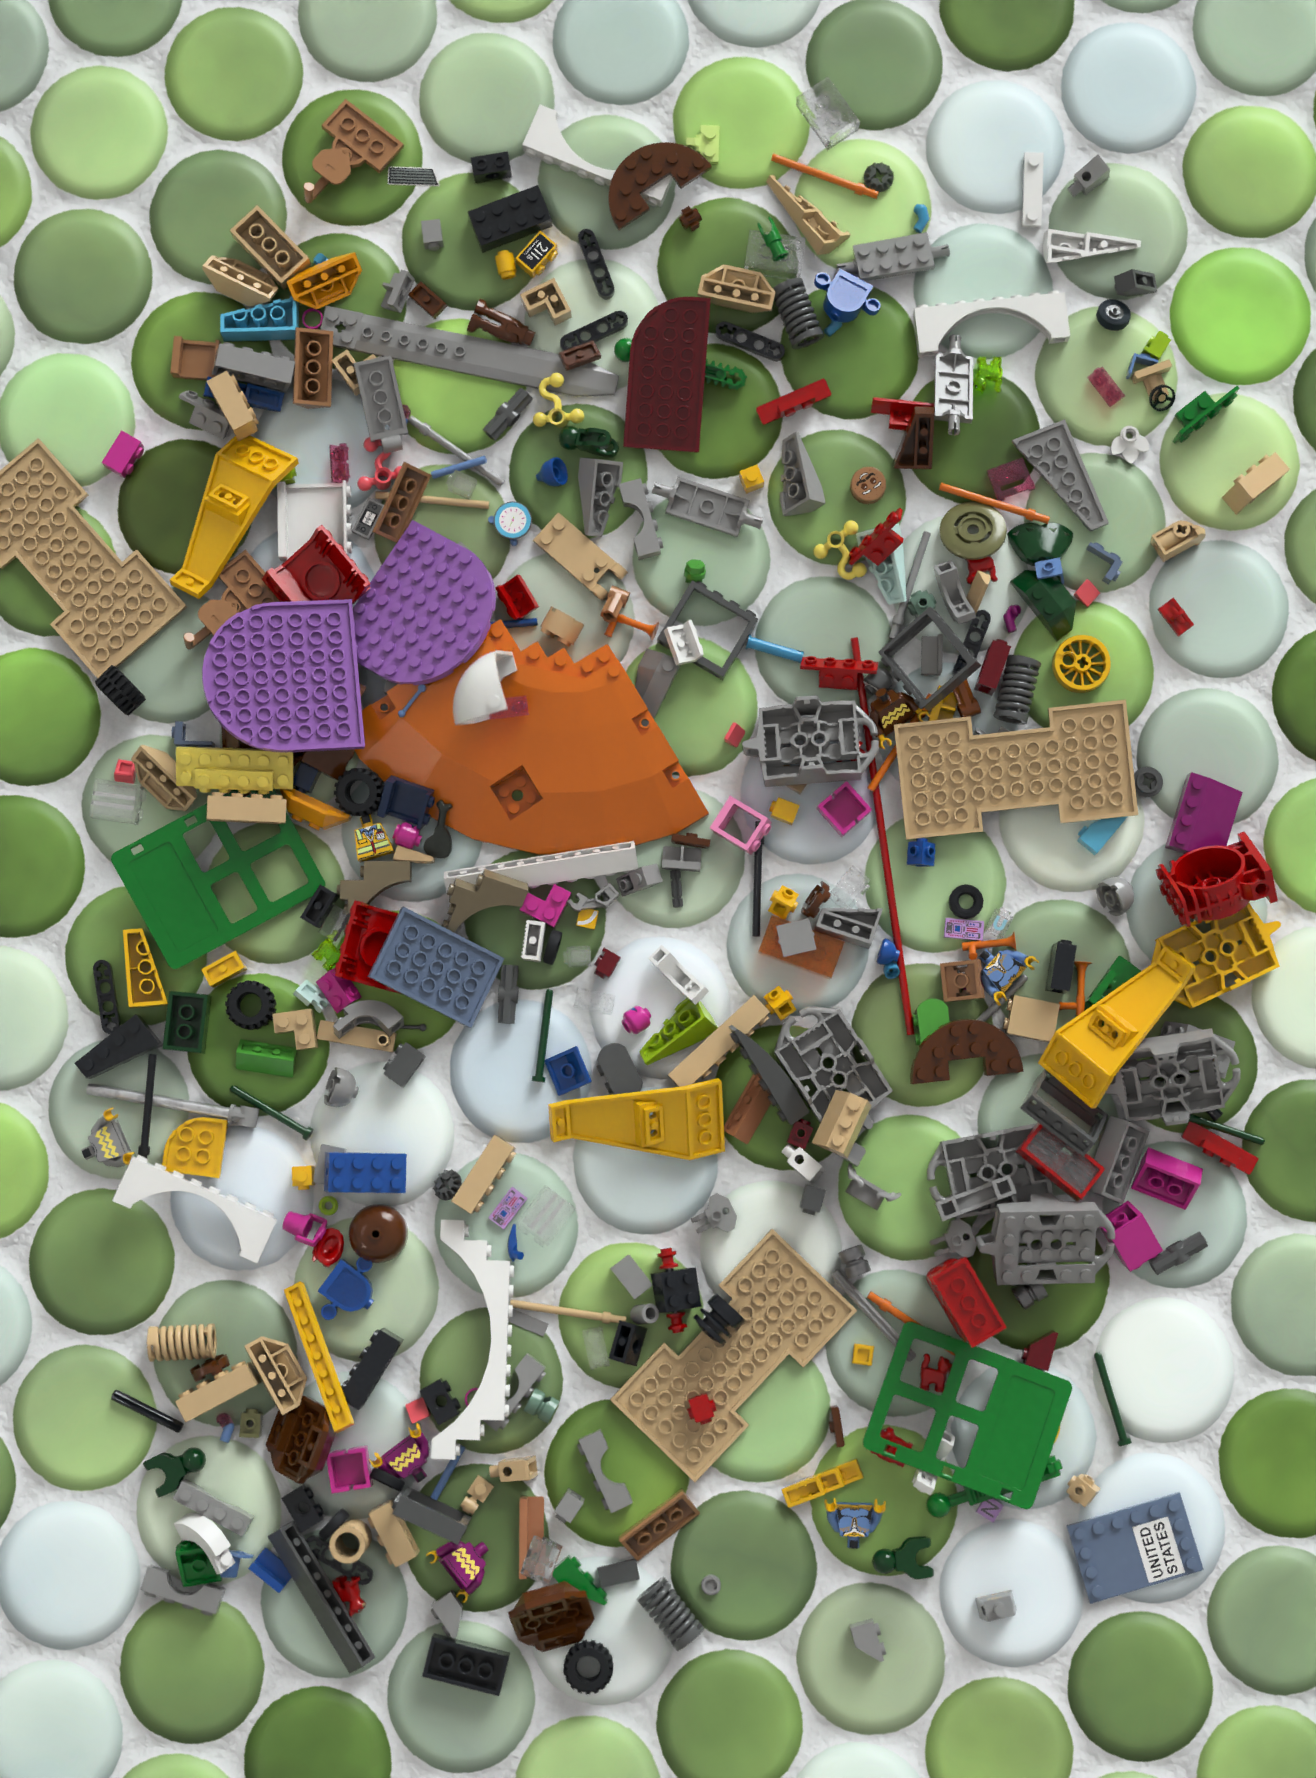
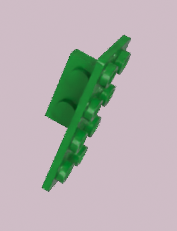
M1238 385L1217 402H1214L1208 393L1204 391L1178 411L1174 416L1184 428L1177 433L1173 443L1175 444L1178 441L1182 443L1194 430H1199L1208 420V417L1211 420L1219 413L1223 406L1225 408L1228 407L1238 396L1236 394L1240 389Z
M1118 956L1085 1001V1010L1137 975L1141 970L1122 956Z

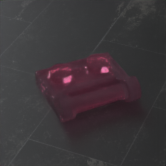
M1023 457L987 470V475L998 501H1004L1009 496L1035 489L1034 482L1030 477ZM1021 479H1024L1025 482L1023 484L1009 488L1004 491H1002L1000 488L1004 485L1010 484Z

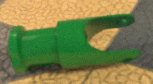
M769 216L768 219L772 226L769 234H765L760 223H757L766 246L771 250L773 261L777 262L786 258L789 253L784 249L779 231L773 219Z

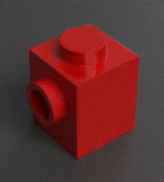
M707 1392L688 1399L690 1408H687L691 1420L695 1419V1422H700L701 1425L712 1421L711 1418L715 1417L713 1412L717 1410L714 1401H709Z

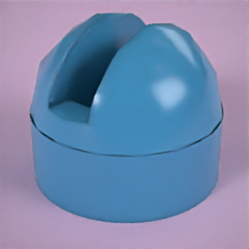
M891 962L884 965L883 971L886 978L894 979L900 974L896 963Z

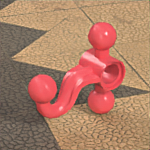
M370 437L365 439L363 443L364 448L368 452H374L378 446H382L381 439L371 442ZM382 452L375 459L376 471L373 478L367 476L359 478L357 485L360 490L368 491L373 485L380 490H386L390 487L391 480L397 478L402 467L398 466L391 472L388 468L382 466V462L391 455V452L386 454ZM385 476L387 480L381 481L379 477Z

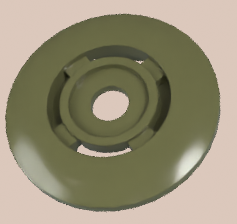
M965 502L954 506L944 515L940 524V538L946 549L955 556L969 560L983 559L997 552L1003 545L1007 533L1006 523L1000 512L992 506L979 502ZM970 526H976L979 532L977 534H970L967 529Z

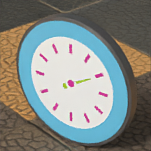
M519 502L504 503L497 509L494 515L495 528L504 538L519 539L525 536L531 528V513L525 505Z

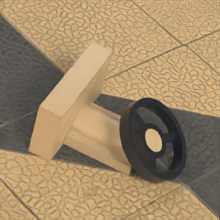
M1170 359L1138 370L1131 377L1133 384L1143 381L1149 396V403L1157 411L1169 409L1175 401L1174 390L1170 386L1165 385L1161 375L1169 372L1171 369ZM1167 388L1171 390L1172 397H1168L1169 393ZM1166 400L1171 401L1164 408H1156L1159 403H1164Z

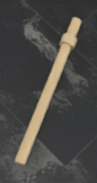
M376 491L375 499L387 500L390 492ZM422 495L419 502L489 509V501Z
M510 1300V1305L518 1309L599 1320L605 1324H610V1322L619 1323V1320L626 1322L625 1316L612 1315L611 1312L604 1311L599 1313Z

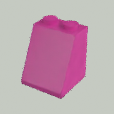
M1126 1201L1105 1215L1115 1229V1239H1108L1106 1229L1099 1227L1108 1242L1115 1244V1253L1130 1272L1140 1268L1143 1263L1155 1258L1163 1251L1143 1214L1129 1201Z

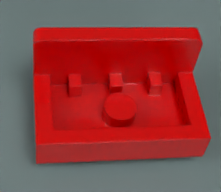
M516 575L505 584L495 587L498 592V598L504 602L508 615L514 620L523 619L539 607L521 575Z

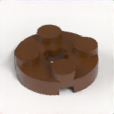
M823 881L820 882L821 887L816 885L805 901L808 904L806 909L804 907L801 909V913L808 918L812 917L814 919L820 911L819 906L822 902L826 903L831 896L829 892L830 886Z
M226 1354L218 1355L215 1359H207L201 1367L199 1364L190 1369L191 1375L195 1382L204 1379L205 1375L209 1373L212 1376L219 1374L223 1371V1368L230 1365L229 1359Z

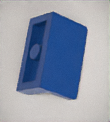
M264 1548L248 1568L278 1593L282 1591L292 1578L282 1560L268 1548Z

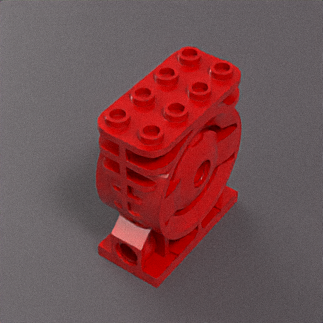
M1245 831L1237 834L1239 840L1237 843L1228 846L1201 847L1184 854L1176 862L1174 860L1169 861L1171 872H1168L1163 864L1158 865L1156 874L1162 883L1159 885L1161 894L1166 897L1168 905H1172V910L1175 916L1178 915L1181 925H1185L1186 928L1191 927L1190 918L1199 924L1202 921L1229 917L1241 911L1250 900L1255 901L1266 897L1270 904L1278 901L1272 869Z
M966 1257L947 1259L928 1271L926 1279L956 1333L965 1343L968 1342L971 1348L1007 1328Z

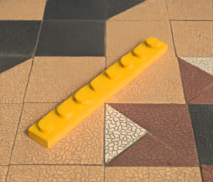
M299 1281L284 1289L333 1430L339 1433L354 1425V1421L304 1282Z

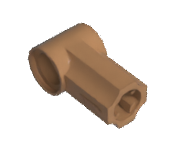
M612 585L600 615L604 621L609 623L616 621L621 609L626 606L630 592Z

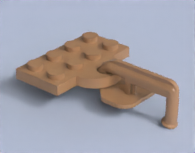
M345 99L322 124V129L335 139L332 143V149L321 150L312 161L313 169L322 177L315 185L310 182H306L303 185L306 203L313 202L329 183L333 185L342 184L350 176L351 168L360 167L367 163L380 174L404 148V144Z
M246 550L226 564L218 577L227 587L223 592L222 599L209 600L199 609L198 617L205 627L195 635L190 632L184 634V643L188 650L193 649L210 634L214 635L236 613L247 610L254 605L280 602L262 580L266 572Z

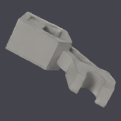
M609 883L595 894V898L588 899V897L577 893L576 897L579 899V902L573 903L570 899L567 901V904L573 911L577 912L595 908L606 909L619 897V893ZM604 894L609 900L603 902L598 900V898Z

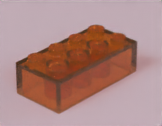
M772 915L758 953L831 979L844 941L812 930L815 933L813 937L816 950L783 957L781 946L778 943L779 938L776 926L791 922Z

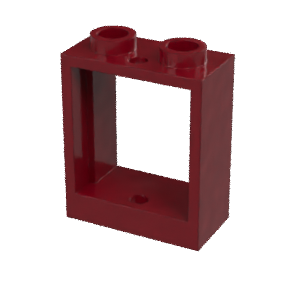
M997 639L991 642L974 690L991 696L995 692L1011 646L1007 645L1006 641Z

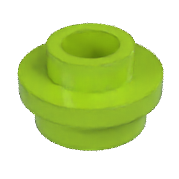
M325 1196L319 1202V1210L324 1215H332L338 1210V1201L332 1196ZM327 1202L332 1203L331 1209L325 1207Z

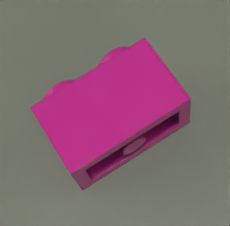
M121 430L103 459L102 464L125 478L127 474L129 475L133 471V464L136 459L142 456L144 445L141 441Z

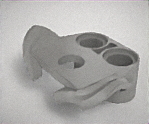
M849 1163L848 1177L852 1181L845 1191L876 1210H878L884 1198L890 1202L902 1195L895 1192L887 1193L858 1176L852 1164Z

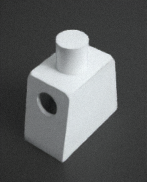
M787 1144L782 1150V1153L789 1158L787 1163L812 1185L825 1172L823 1166L802 1148L799 1147L796 1150L793 1146ZM798 1159H804L803 1163L798 1164Z

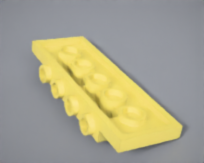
M177 746L176 786H195V789H199L203 793L211 792V789H219L221 793L238 790V793L247 794L250 793V790H258V794H269V791H273V789H293L294 752H271L246 748Z

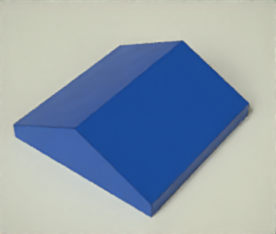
M577 1046L545 1060L558 1096L592 1082Z

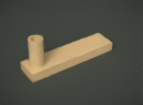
M320 1020L317 1039L394 1052L397 1033L389 1037L384 1031L356 1026L339 1039L334 1034L333 1025L335 1022Z

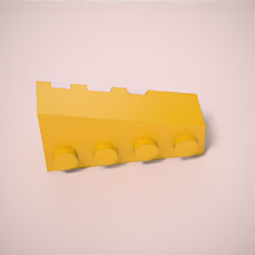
M143 928L123 930L129 1008L168 1005Z

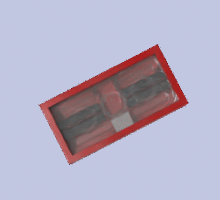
M1040 1123L1036 1124L1015 1151L1075 1201L1083 1199L1105 1170L1103 1166L1087 1153L1082 1157Z

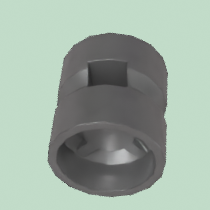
M862 1244L838 1253L841 1262L846 1264L844 1271L847 1279L871 1271L868 1261L863 1259L865 1252Z
M1042 1284L1016 1285L1011 1288L1024 1310L1033 1306L1035 1300L1041 1301L1048 1296Z

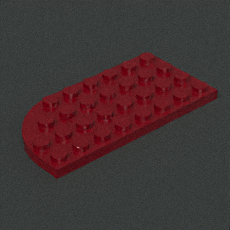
M678 297L670 299L650 310L636 328L630 349L623 447L699 453L711 298Z

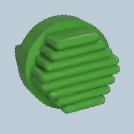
M696 559L686 562L684 569L685 583H691L692 580L694 582H702L706 574L705 564L701 560Z

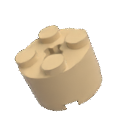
M551 606L540 625L542 627L540 631L552 638L555 635L558 636V641L570 647L571 644L574 645L584 624Z

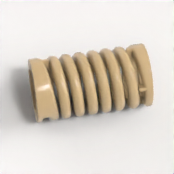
M214 1323L208 1324L205 1328L203 1324H200L198 1330L195 1324H192L191 1327L184 1325L183 1330L181 1325H177L175 1328L171 1325L168 1329L166 1326H162L160 1329L157 1326H150L148 1328L147 1353L150 1362H153L155 1359L157 1361H163V1359L165 1361H177L179 1359L193 1360L194 1358L196 1360L201 1358L215 1359L217 1336ZM205 1335H207L206 1347H205Z
M351 1519L344 1522L331 1536L329 1548L332 1556L342 1563H353L360 1559L371 1544V1529L364 1521L359 1519ZM346 1532L354 1534L359 1540L360 1547L358 1549L348 1548L343 1542L342 1534Z

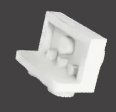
M692 620L685 622L683 625L667 627L664 630L676 666L696 662L704 655Z

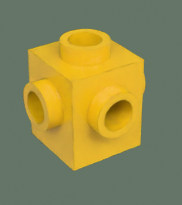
M782 885L779 891L775 890L770 898L772 904L768 911L785 920L789 912L793 913L798 905L796 899L799 894Z
M777 986L764 996L767 1002L765 1007L770 1011L771 1015L775 1013L781 1021L797 1010L791 1001L793 1000L788 990L783 991L780 986Z

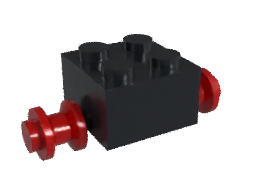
M672 1248L660 1249L661 1253H658L657 1257L662 1258V1265L659 1266V1269H665V1272L651 1274L655 1305L659 1313L674 1312L666 1314V1317L671 1319V1325L668 1326V1330H672V1333L684 1332L687 1324L683 1323L682 1317L686 1313L685 1311H678L702 1307L696 1267L674 1270V1267H679L678 1263H675L673 1256L677 1254L676 1251H672Z

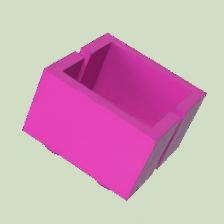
M847 781L816 808L841 837L872 811Z
M367 1445L349 1448L347 1452L346 1449L329 1452L327 1466L332 1494L350 1491L352 1484H354L353 1490L369 1488L373 1485V1479L370 1477L371 1466Z

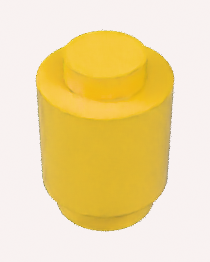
M508 250L499 251L498 255L495 256L498 275L501 276L502 280L516 277L515 272H517L513 253Z

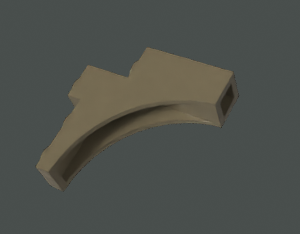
M364 861V866L360 867V877H364V880H340V885H337V894L340 896L341 901H348V904L344 905V915L347 916V923H344V935H346L345 928L349 923L350 909L354 904V900L369 905L385 890L398 884L412 882V863L410 861Z
M484 869L482 875H478L475 885L456 878L454 884L450 883L447 890L450 903L447 912L449 917L443 921L442 927L455 933L457 928L468 917L480 910L502 905L522 908L528 893V883Z

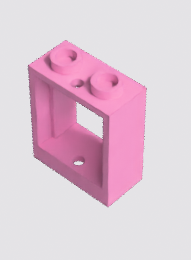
M730 796L710 826V829L715 834L752 855L753 852L759 849L763 836L769 833L772 822L764 815ZM738 808L760 820V823L746 844L724 831Z

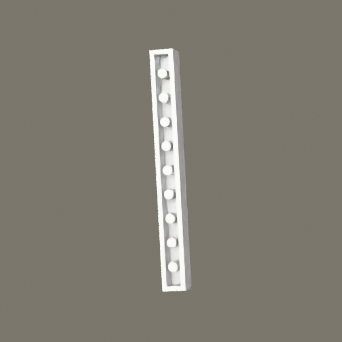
M634 841L445 871L444 882L446 892L450 883L454 884L456 878L475 885L478 875H482L484 869L528 883L529 888H537L544 884L556 885L562 881L574 882L581 878L593 879L599 875L612 876L617 872L629 873L638 869L635 843Z

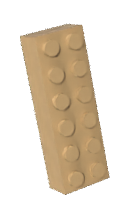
M753 995L668 1074V1077L678 1087L695 1084L700 1077L704 1080L712 1072L710 1068L714 1064L719 1066L726 1059L724 1055L728 1051L733 1053L740 1046L738 1043L735 1044L730 1037L732 1032L729 1026L733 1025L750 1037L755 1032L753 1028L757 1024L761 1027L769 1019L767 1015L770 1011Z

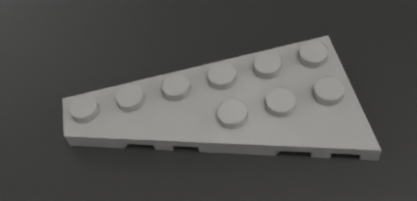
M1065 419L1012 440L1013 445L1090 532L1109 524Z

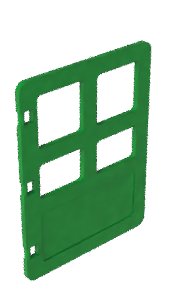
M273 789V791H269V794L262 795L263 798H270L271 795H277V793ZM231 790V792L225 793L223 796L231 797V793H238V790ZM250 790L251 793L245 797L251 798V794H258V790ZM207 804L112 854V864L171 968L178 969L312 897L320 884L325 887V881L287 811L286 823L278 824L280 833L246 851L241 850L226 822L209 821L227 851L229 860L207 872H203L200 869L183 838L184 833L206 822ZM195 816L198 822L187 827L185 820ZM141 844L144 850L133 855L131 849ZM284 845H289L308 878V883L280 899L270 902L251 868V863ZM237 872L255 902L257 910L241 920L231 923L212 891L211 885Z
M907 1322L903 1325L863 1438V1446L869 1451L1022 1509H1029L1034 1504L1072 1392V1384L1068 1380L977 1346L971 1348L969 1343L914 1322ZM914 1339H919L955 1354L941 1395H936L900 1380ZM969 1360L988 1365L998 1371L984 1411L973 1409L956 1401V1396ZM894 1395H899L935 1410V1416L921 1452L883 1439L880 1436ZM950 1416L978 1426V1431L964 1468L949 1464L936 1457ZM886 1444L897 1448L895 1455L884 1451ZM946 1466L953 1469V1476L942 1473L943 1467ZM1004 1488L1012 1491L1011 1498L1000 1495L1001 1489Z

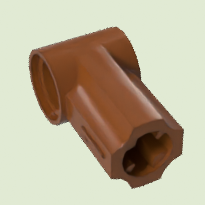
M966 679L953 690L958 703L957 709L960 717H972L981 713L979 703L973 697Z

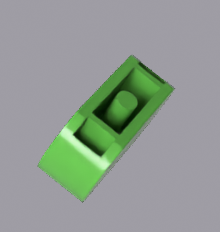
M934 998L927 999L916 1008L915 1014L912 1015L913 1025L917 1026L915 1044L920 1046L928 1035L939 1029L938 1027L950 1022L948 1006L943 1001Z

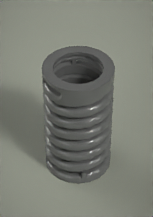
M802 278L789 279L773 287L775 290V305L781 315L780 318L786 328V333L789 335L788 338L792 348L801 349L820 341L824 334L822 328L819 327V321L816 320V314L813 313L814 308L811 307L812 303L808 300L809 295L805 293L806 288ZM814 337V339L808 342L806 341L807 339Z
M1008 655L1006 668L1004 669L1005 675L1002 677L1003 682L999 690L1000 696L997 698L998 703L995 706L996 711L993 716L1008 723L1025 725L1029 717L1026 712L1030 711V707L1027 705L1032 704V700L1029 698H1033L1034 694L1031 691L1035 690L1036 687L1033 684L1037 683V679L1034 677L1039 675L1038 671L1041 667V662L1025 656Z
M662 1577L647 1588L637 1598V1601L646 1612H649L660 1603L649 1613V1616L653 1618L665 1609L654 1619V1622L656 1624L661 1622L658 1626L660 1630L667 1627L663 1631L665 1636H668L679 1627L668 1637L674 1648L679 1651L691 1643L705 1628L698 1619H695V1615L690 1613V1609L685 1607V1602L680 1601L681 1597L675 1595L676 1591L670 1589L671 1585L667 1583L668 1581L665 1577ZM654 1598L650 1603H646L650 1599ZM683 1634L678 1641L675 1640L677 1637Z

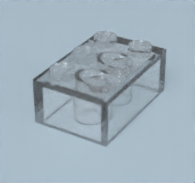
M829 77L797 97V108L827 150L859 130L860 121Z
M750 230L744 269L761 272L766 277L788 280L800 278L806 238L780 234L782 245L789 254L786 258L774 262L771 250L766 246L760 231Z

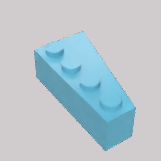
M292 296L285 300H274L273 303L266 305L259 304L255 305L254 308L246 310L243 308L220 314V333L224 342L295 340V328H299V303L294 301Z

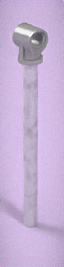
M88 1083L86 1090L88 1095L144 1104L145 1102L144 1092ZM153 1094L152 1106L228 1119V1123L233 1124V1122H236L240 1126L256 1128L259 1108L241 1105L236 1107L234 1104H231L230 1107Z

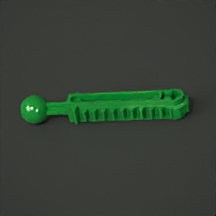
M622 338L616 342L614 353L618 360L622 362L630 361L632 339ZM706 359L705 378L708 384L714 380V385L716 386L721 382L723 388L727 384L729 389L736 390L745 386L747 376H745L743 369H739L736 366L730 369L728 364L723 368L722 363L715 366V361L708 364V359ZM726 372H729L730 376H735V373H737L741 380L737 381L736 384H733V380L729 378L725 381L727 377Z
M1055 1455L1049 1457L1041 1482L1061 1475L1060 1469H1063L1061 1461L1059 1459L1056 1460ZM963 1486V1491L948 1496L940 1492L930 1495L926 1502V1508L933 1517L942 1518L950 1512L953 1506L965 1502L972 1506L993 1499V1497ZM1002 1488L1000 1495H1005L1012 1491Z

